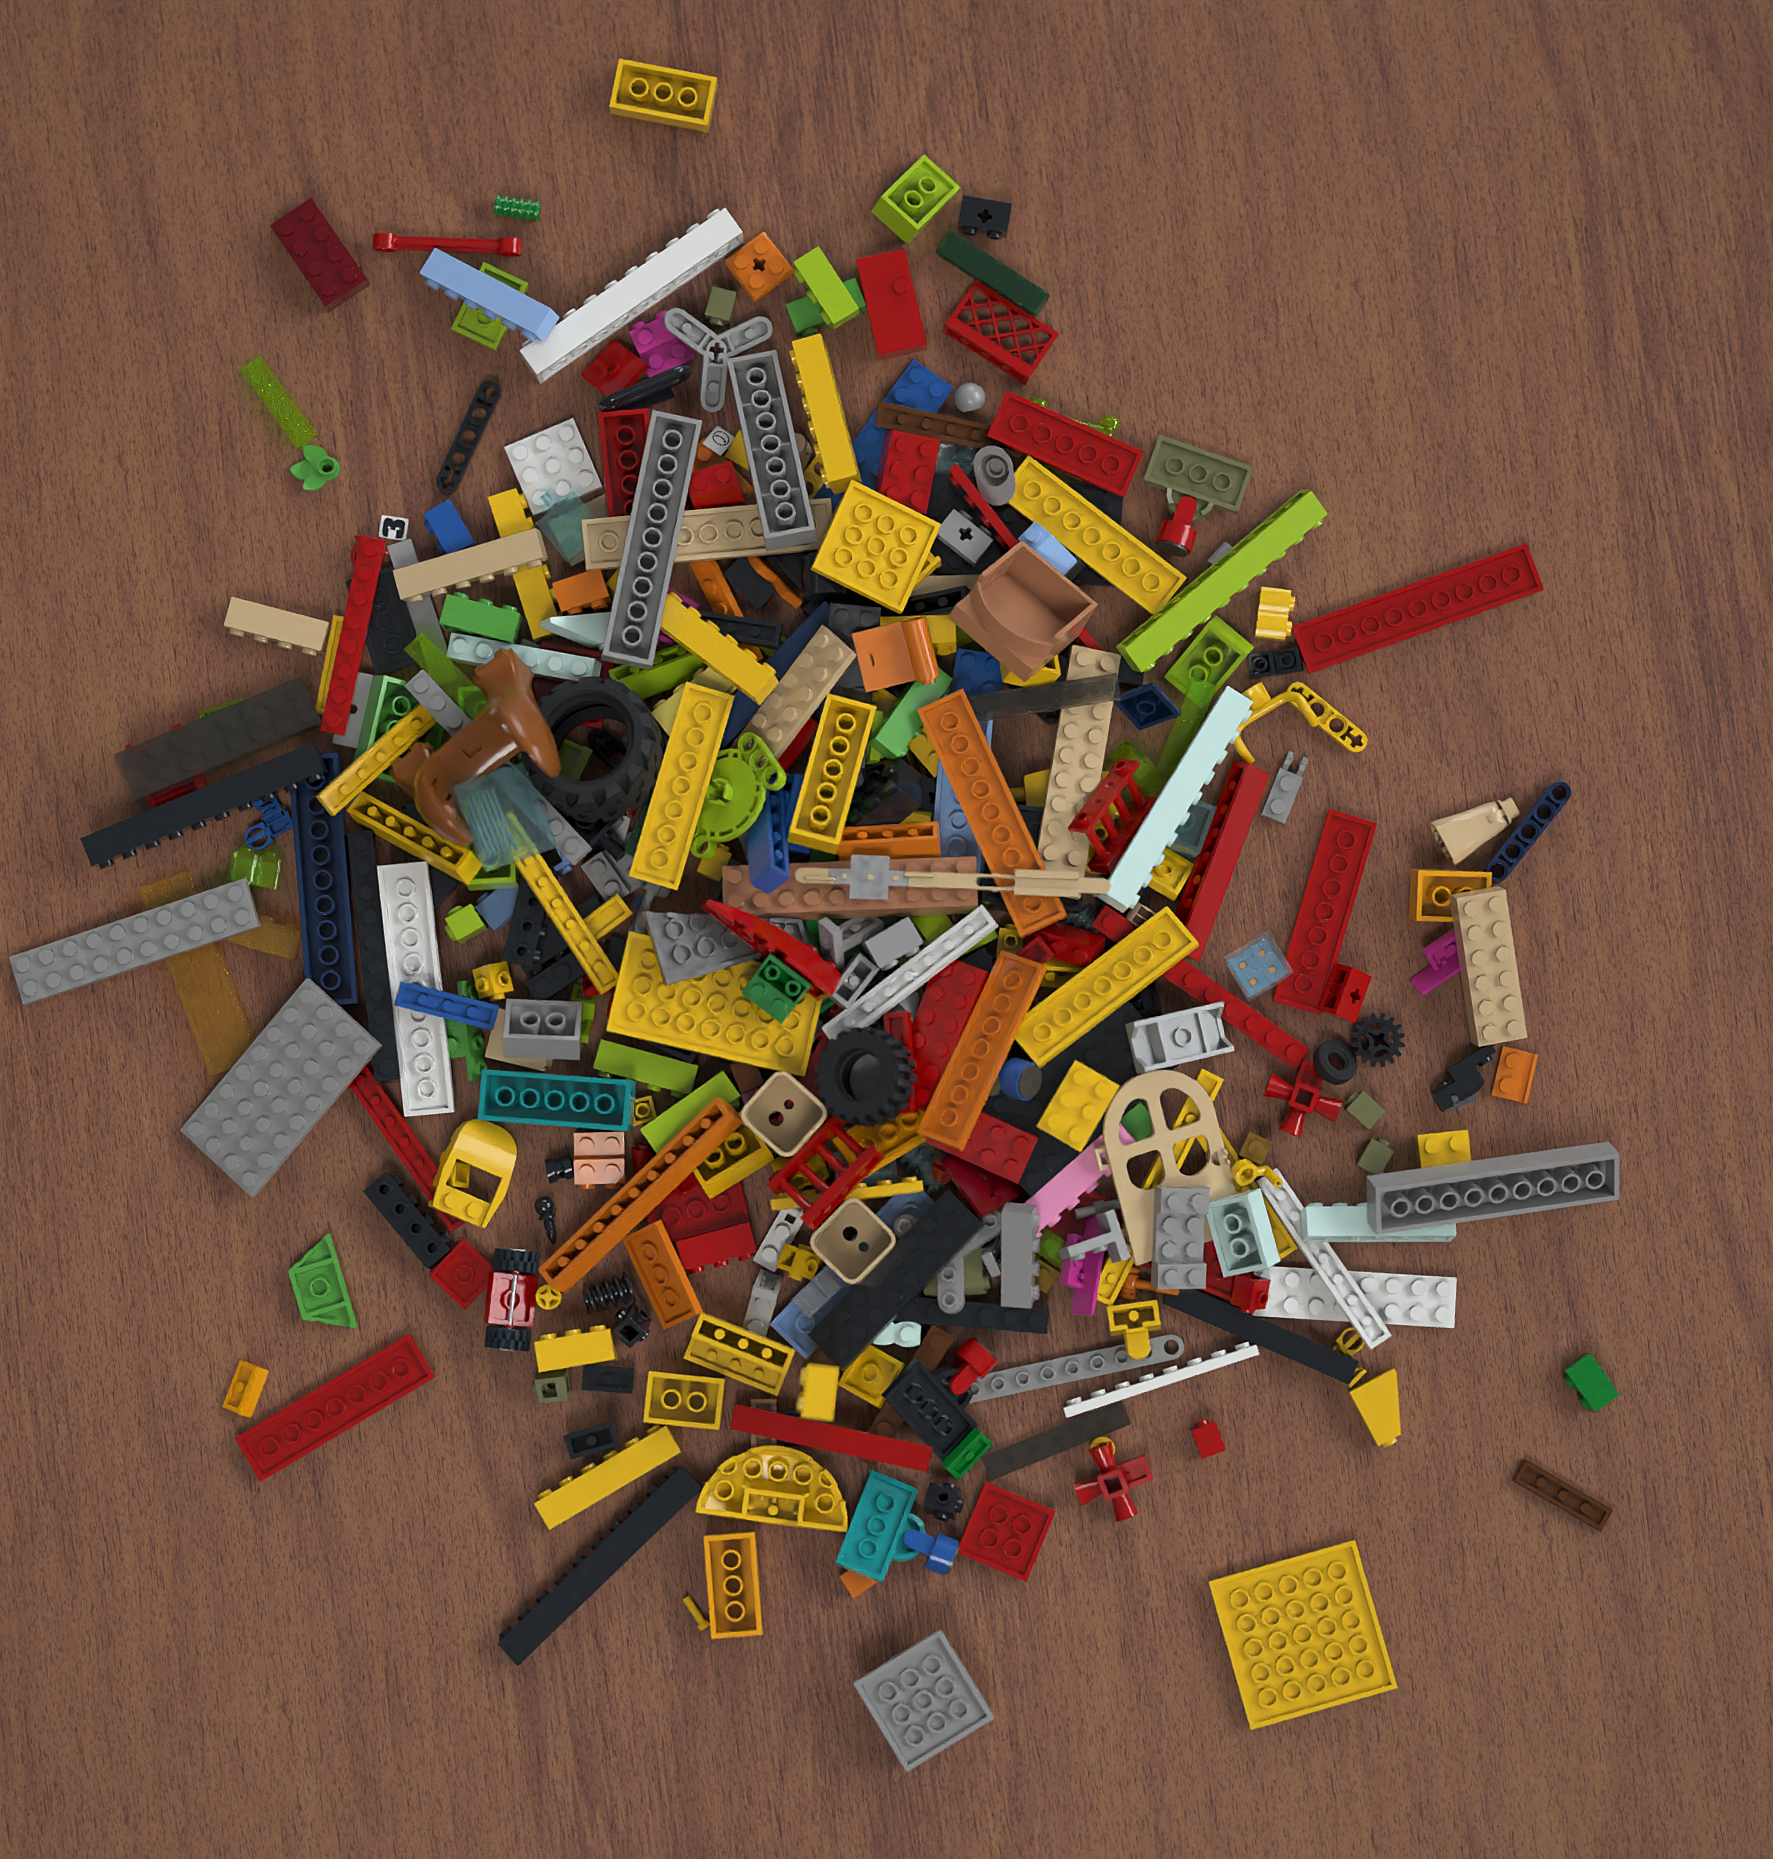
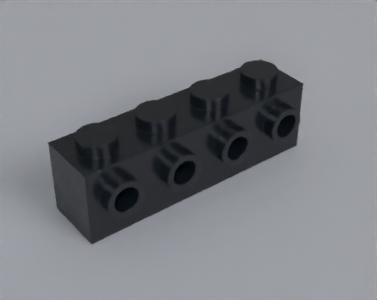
M549 867L554 877L558 881L559 875H555V868ZM521 876L502 961L533 968L534 963L539 964L542 949H539L538 945L540 938L545 939L548 925L544 924V919L547 913L523 876Z
M385 1172L363 1192L426 1269H430L452 1251V1248L449 1246L452 1241L443 1231L440 1234L433 1226L436 1222L428 1212L423 1214L417 1207L420 1204L417 1198L411 1192L407 1195L401 1188L404 1183L396 1173L391 1175L389 1172Z

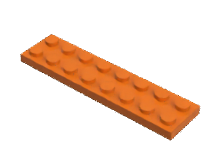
M1001 950L918 1127L917 1133L920 1136L963 1151L1046 973L1047 967L1045 965Z

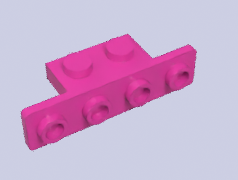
M1454 928L1422 949L1430 966L1410 979L1412 985L1422 996L1460 972Z
M1096 1215L1086 1217L1083 1237L1077 1234H1067L1065 1248L1102 1235ZM1089 1250L1084 1252L1085 1258L1071 1262L1070 1258L1063 1259L1060 1284L1075 1289L1071 1313L1074 1315L1093 1316L1095 1311L1104 1251L1093 1254V1251Z

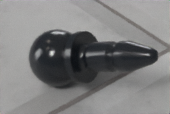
M541 1196L535 1201L534 1208L537 1214L540 1215L539 1221L544 1220L543 1223L548 1239L552 1244H555L557 1233L554 1230L555 1225L552 1217L556 1216L553 1212L554 1202L548 1196Z

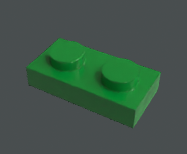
M975 1427L941 1464L956 1479L960 1480L993 1443Z

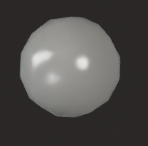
M965 383L957 389L954 395V402L962 412L979 409L986 402L985 393L977 384Z

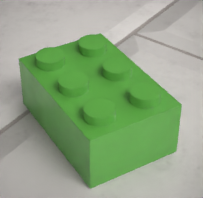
M454 592L453 596L449 594L446 596L439 624L443 630L453 633L518 644L524 620L515 607L503 605L502 608H498L489 600L479 598L478 602L469 599L468 595Z

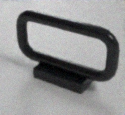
M686 364L679 365L614 392L600 400L598 404L599 410L601 412L617 411L624 407L626 410L645 409L674 398L671 387L688 380L692 375L691 367Z

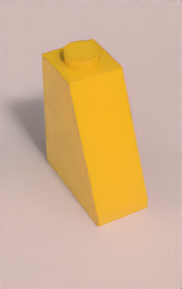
M1390 1368L1347 1391L1375 1445H1383L1384 1448L1397 1442L1396 1437L1401 1435L1397 1372L1394 1368Z

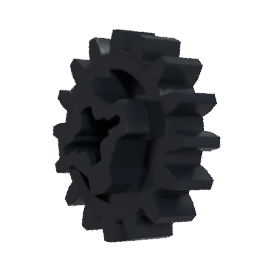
M1372 1013L1370 1014L1369 1021L1365 1017L1361 1018L1362 1026L1359 1024L1354 1025L1358 1032L1350 1034V1037L1356 1039V1042L1350 1044V1047H1357L1358 1051L1354 1055L1363 1056L1362 1064L1369 1060L1371 1067H1375L1376 1062H1379L1382 1068L1385 1067V1060L1392 1064L1394 1063L1393 1055L1398 1057L1402 1055L1398 1051V1047H1405V1044L1400 1042V1038H1403L1405 1034L1398 1033L1397 1030L1400 1029L1401 1024L1394 1026L1392 1024L1394 1021L1393 1017L1385 1020V1014L1381 1013L1379 1019H1376L1375 1014ZM1371 1024H1382L1379 1030L1373 1031L1367 1028ZM1390 1030L1394 1036V1045L1389 1041L1388 1033ZM1380 1034L1384 1045L1374 1046L1372 1035L1376 1037ZM1361 1036L1366 1039L1367 1048L1365 1050L1361 1044ZM1383 1050L1388 1053L1383 1057H1373L1376 1051Z

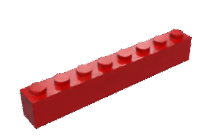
M1238 761L1232 762L1175 916L1199 943V946L1184 958L1200 961L1204 953L1207 940L1213 929L1216 916L1240 857V852L1248 836L1263 791L1266 788L1270 774L1251 764Z

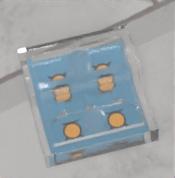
M1268 930L1246 941L1245 946L1224 956L1223 959L1248 1001L1263 994L1293 974L1291 966Z

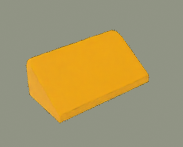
M240 1360L222 1407L239 1415L252 1417L269 1371Z

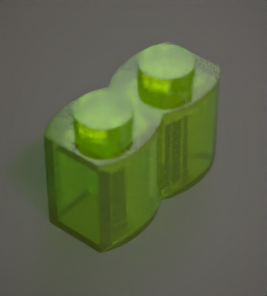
M240 847L239 851L233 850L228 881L235 882L245 878L250 886L279 890L284 861L279 859V854L264 852V856L254 854L255 850Z

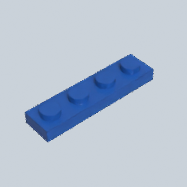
M400 981L394 1003L398 1007L490 1030L494 1028L499 1005Z

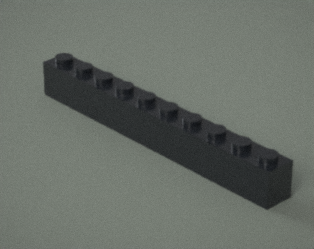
M310 743L80 839L91 866L100 867L102 870L115 864L114 860L123 857V860H127L137 856V851L146 847L148 851L161 846L160 841L167 838L170 841L179 839L184 836L183 832L191 828L193 831L207 827L206 822L213 819L216 822L225 820L230 817L229 813L237 809L239 812L249 810L254 807L252 804L259 800H262L263 803L277 798L276 793L283 790L286 793L295 791L300 788L299 784L308 781L309 784L323 779L322 774L327 773L328 770L318 745Z
M372 830L347 832L369 1034L382 1045L372 1057L375 1085L400 1082V1070Z
M674 1466L664 1475L667 1479L665 1483L660 1487L655 1484L646 1493L649 1498L642 1505L637 1501L627 1511L630 1516L624 1522L619 1519L609 1528L612 1533L605 1540L600 1537L590 1547L593 1552L587 1558L582 1554L572 1564L575 1569L569 1575L564 1572L553 1582L557 1586L550 1593L545 1590L535 1600L538 1605L532 1611L527 1607L517 1617L520 1622L513 1629L509 1625L498 1635L502 1640L497 1645L517 1666L703 1488L683 1466L679 1469Z

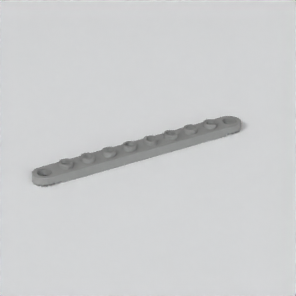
M1170 1334L1150 1338V1353L1145 1359L1140 1361L1131 1359L1126 1353L1125 1344L991 1372L983 1379L978 1377L971 1385V1391L974 1394L969 1403L1174 1360L1182 1355L1184 1344L1181 1338ZM1174 1340L1177 1342L1178 1350L1175 1354L1169 1355L1165 1352L1164 1344L1166 1341Z

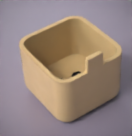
M777 1072L769 1078L744 1106L741 1116L743 1122L781 1156L788 1157L796 1154L825 1122L828 1112L824 1104L791 1074ZM789 1099L794 1102L792 1109L784 1107L786 1100ZM774 1111L781 1112L784 1117V1121L780 1126H773L769 1122V1116Z
M853 1198L845 1201L812 1235L810 1244L813 1251L846 1283L856 1285L863 1281L892 1251L896 1244V1237L863 1202ZM852 1226L856 1228L858 1235L855 1240L847 1241L843 1237V1231L846 1227ZM866 1242L869 1248L866 1252L859 1250L860 1243Z

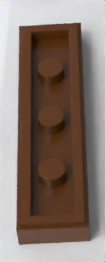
M1526 1459L1522 1461L1512 1479L1516 1484L1599 1532L1603 1530L1613 1512V1509Z

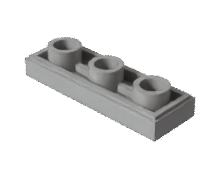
M359 672L352 706H357L358 710L355 714L350 713L346 737L334 735L333 744L357 748L373 675Z

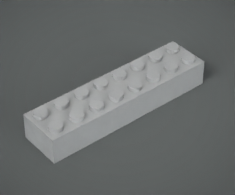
M772 350L727 359L728 374L766 551L816 542L814 522L777 352Z

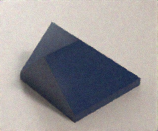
M1154 681L1114 696L1113 703L1139 731L1181 716V711Z

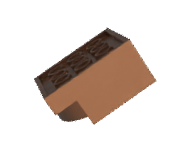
M1021 540L979 576L971 592L955 605L948 618L1023 682H1026L1079 636L1098 604Z

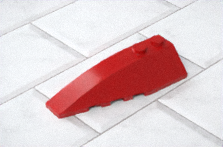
M710 899L700 905L702 909L762 957L767 959L772 953L811 982L812 985L806 992L817 1001L828 998L835 992L842 974L837 971L838 967L832 961L823 960L818 955V950L812 945H805L779 927L738 908Z

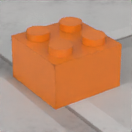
M600 569L590 570L552 583L563 616L583 615V612L592 609L594 612L603 611L608 608L607 604L612 603Z

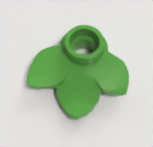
M314 445L304 446L303 451L306 460L290 468V472L297 479L304 481L303 489L306 491L319 490L327 481L336 479L340 473V466L337 460L328 457L323 448ZM331 468L332 471L324 472V469Z

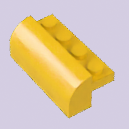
M702 1312L691 1336L692 1338L684 1359L778 1396L796 1349Z

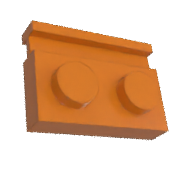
M1502 1046L1490 1095L1527 1104L1538 1054Z

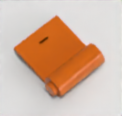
M926 616L851 633L866 692L914 680L921 681L922 685L936 682V677L940 676Z

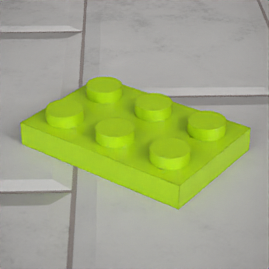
M483 262L479 270L523 294L526 293L529 283ZM463 304L451 330L497 352L508 328L501 324L502 320L496 318L493 321L482 314L483 310L477 308L474 311Z

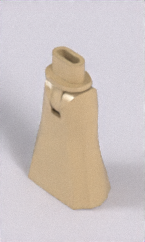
M1510 797L1504 801L1489 802L1461 813L1430 822V827L1438 844H1445L1441 848L1447 861L1455 867L1480 846L1512 823L1511 819L1519 816L1520 813Z

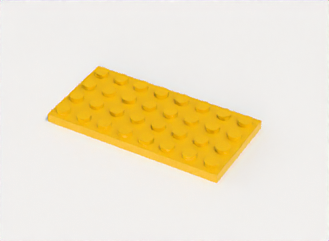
M629 931L606 1031L805 1077L822 1000L817 1001L806 992L781 1024L741 994L747 983L763 964L753 960L665 986L650 937Z

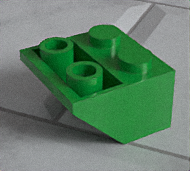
M771 953L747 983L741 994L782 1024L812 983Z

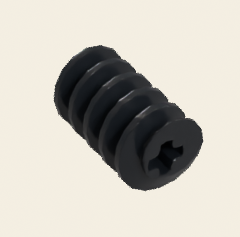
M622 1272L620 1281L616 1275H612L611 1283L605 1277L602 1278V1286H599L596 1280H593L591 1289L586 1283H583L582 1295L588 1315L590 1307L598 1313L600 1304L605 1310L609 1309V1302L618 1307L619 1299L627 1305L629 1303V1296L637 1302L632 1280L625 1272Z

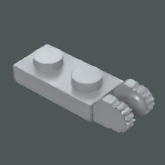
M1288 751L1261 813L1262 816L1285 824L1309 759L1303 756L1298 765L1297 773H1291L1287 770L1294 758V752Z

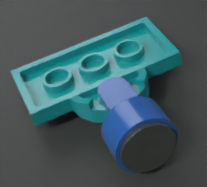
M871 1470L834 1564L882 1583L891 1561H910L920 1553L927 1557L924 1565L925 1569L945 1576V1574L948 1575L954 1563L960 1544H958V1540L939 1532L935 1538L925 1534L924 1523L919 1517L910 1513L919 1489Z

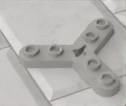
M680 308L669 309L663 316L664 328L702 356L698 404L706 412H717L724 405L727 359L767 340L773 330L769 319L761 316L753 317L720 334H715ZM717 343V347L721 348L722 351L717 353L715 363H713L714 353L710 352L709 349Z
M994 1211L982 1219L977 1216L985 1226L937 1275L938 1304L944 1312L956 1314L964 1307V1257L1001 1233L1002 1214L998 1211ZM910 1215L898 1217L893 1226L896 1236L901 1239L919 1219Z

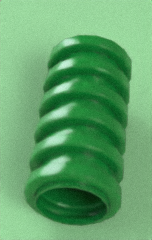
M501 194L496 196L494 204L495 216L501 214L504 218L508 215L511 219L518 217V220H522V218H526V221L533 219V222L539 220L541 212L540 200L532 202V199L525 201V198L517 200V197L511 199L507 195L505 198Z

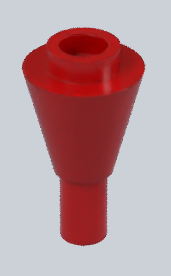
M637 1143V1147H631L634 1176L656 1154L649 1144Z

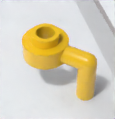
M1249 1159L1238 1161L1231 1170V1177L1241 1186L1249 1185L1257 1176H1265L1276 1188L1280 1187L1283 1183L1282 1179L1269 1166H1255Z

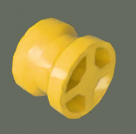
M549 1284L543 1285L536 1293V1301L543 1309H554L561 1303L562 1293L551 1288Z

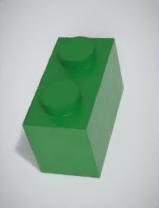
M1585 1353L1562 1370L1566 1375L1563 1377L1564 1382L1571 1390L1576 1389L1580 1395L1577 1399L1586 1411L1590 1409L1591 1412H1597L1620 1395L1590 1353Z

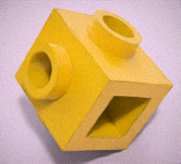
M507 962L488 964L472 970L479 999L490 998V1002L504 999L505 993L514 991Z
M784 1243L776 1267L788 1271L787 1277L802 1282L803 1277L813 1280L821 1258L813 1254V1249L809 1246L799 1243L797 1248Z

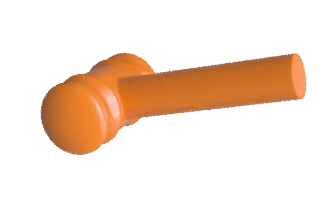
M1132 1265L1120 1289L1121 1292L1118 1294L1122 1299L1134 1300L1136 1298V1289L1179 1295L1180 1289L1157 1290L1151 1286V1281L1138 1279L1140 1268Z

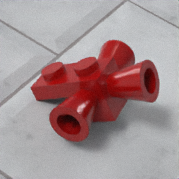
M1303 1059L1293 1086L1271 1073L1263 1097L1287 1100L1286 1106L1291 1109L1278 1130L1302 1138L1305 1113L1310 1115L1315 1111L1332 1123H1335L1343 1102L1341 1099L1319 1096L1321 1091L1319 1089L1323 1079L1318 1075L1313 1062Z
M1112 1441L1090 1448L1088 1452L1100 1471L1097 1472V1479L1073 1483L1081 1506L1083 1507L1103 1494L1106 1501L1112 1499L1116 1522L1137 1515L1139 1511L1127 1493L1130 1492V1488L1154 1479L1145 1454L1116 1465Z

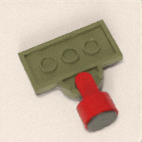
M1159 435L1143 483L1166 490L1165 502L1167 509L1174 517L1173 520L1162 521L1155 540L1157 547L1161 551L1177 557L1190 555L1197 537V532L1190 527L1191 523L1204 519L1209 515L1213 507L1237 515L1254 467Z

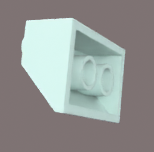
M1260 1188L1209 1202V1213H1206L1223 1277L1266 1269L1280 1262Z

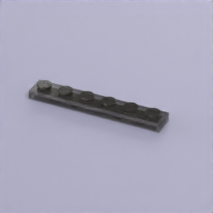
M1113 673L968 696L967 698L978 722L1116 701L1121 700L1118 675Z

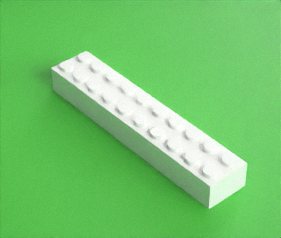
M724 208L721 211L719 209L714 210L706 217L707 221L701 225L696 223L686 231L687 234L681 239H678V237L672 239L666 244L665 250L659 254L654 252L645 259V264L639 268L634 266L624 274L626 277L622 280L610 282L604 287L605 291L599 296L594 294L583 302V307L577 311L572 309L563 316L564 320L557 325L555 324L544 343L538 339L534 341L528 339L522 344L523 348L520 350V353L539 383L541 384L743 244V232L727 209Z

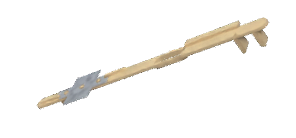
M851 855V869L799 868L795 873V878L800 883L850 885V899L887 900L888 886L977 889L993 892L1014 891V895L1078 897V893L1093 894L1094 897H1097L1098 894H1106L1110 890V882L1107 879L1079 878V872L1015 870V875H1000L998 873L968 874L890 871L889 856ZM978 878L1013 879L1015 885L1013 887L978 886L976 880Z

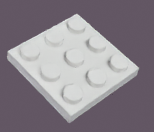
M573 418L504 447L534 517L603 488Z

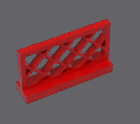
M975 280L954 313L948 318L942 331L1025 386L1059 336L1058 332L977 280ZM976 289L986 295V303L974 304L972 295ZM992 306H1004L1008 316L995 318ZM988 307L991 319L978 321L975 309ZM971 310L974 322L964 323L957 317L960 312ZM1024 319L1027 321L1029 329L1016 331L1013 320ZM1009 321L1012 332L998 334L996 323ZM992 324L995 335L987 337L982 335L979 326ZM1044 332L1051 338L1047 343L1037 345L1034 333ZM1030 334L1033 346L1019 348L1017 336ZM1013 337L1016 349H1004L1001 347L1000 339ZM1034 350L1036 360L1032 366L1022 360V352Z

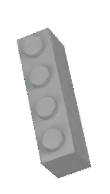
M1006 1202L1002 1210L1001 1306L1031 1309L1034 1301L1039 1299L1040 1286L1036 1285V1276H1039L1040 1262L1036 1261V1253H1039L1040 1238L1036 1237V1229L1040 1227V1214H1036L1035 1204Z

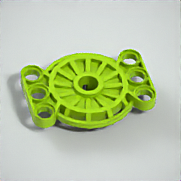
M746 732L738 740V749L731 748L718 752L697 822V830L690 846L692 854L702 860H710L714 857L717 851V842L730 841L739 837L751 827L763 808L766 789L778 791L785 785L786 774L758 735ZM754 739V746L747 751V743ZM765 755L766 761L764 765L758 767L759 759ZM777 772V780L770 784L769 779L771 775ZM723 797H724L725 799L729 800V801H728V802H724V801H723ZM707 842L708 848L706 852L701 854L700 848L703 843Z

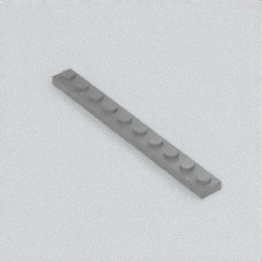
M423 669L405 685V688L451 737L471 722V719ZM509 760L488 775L573 866L592 850L588 843Z

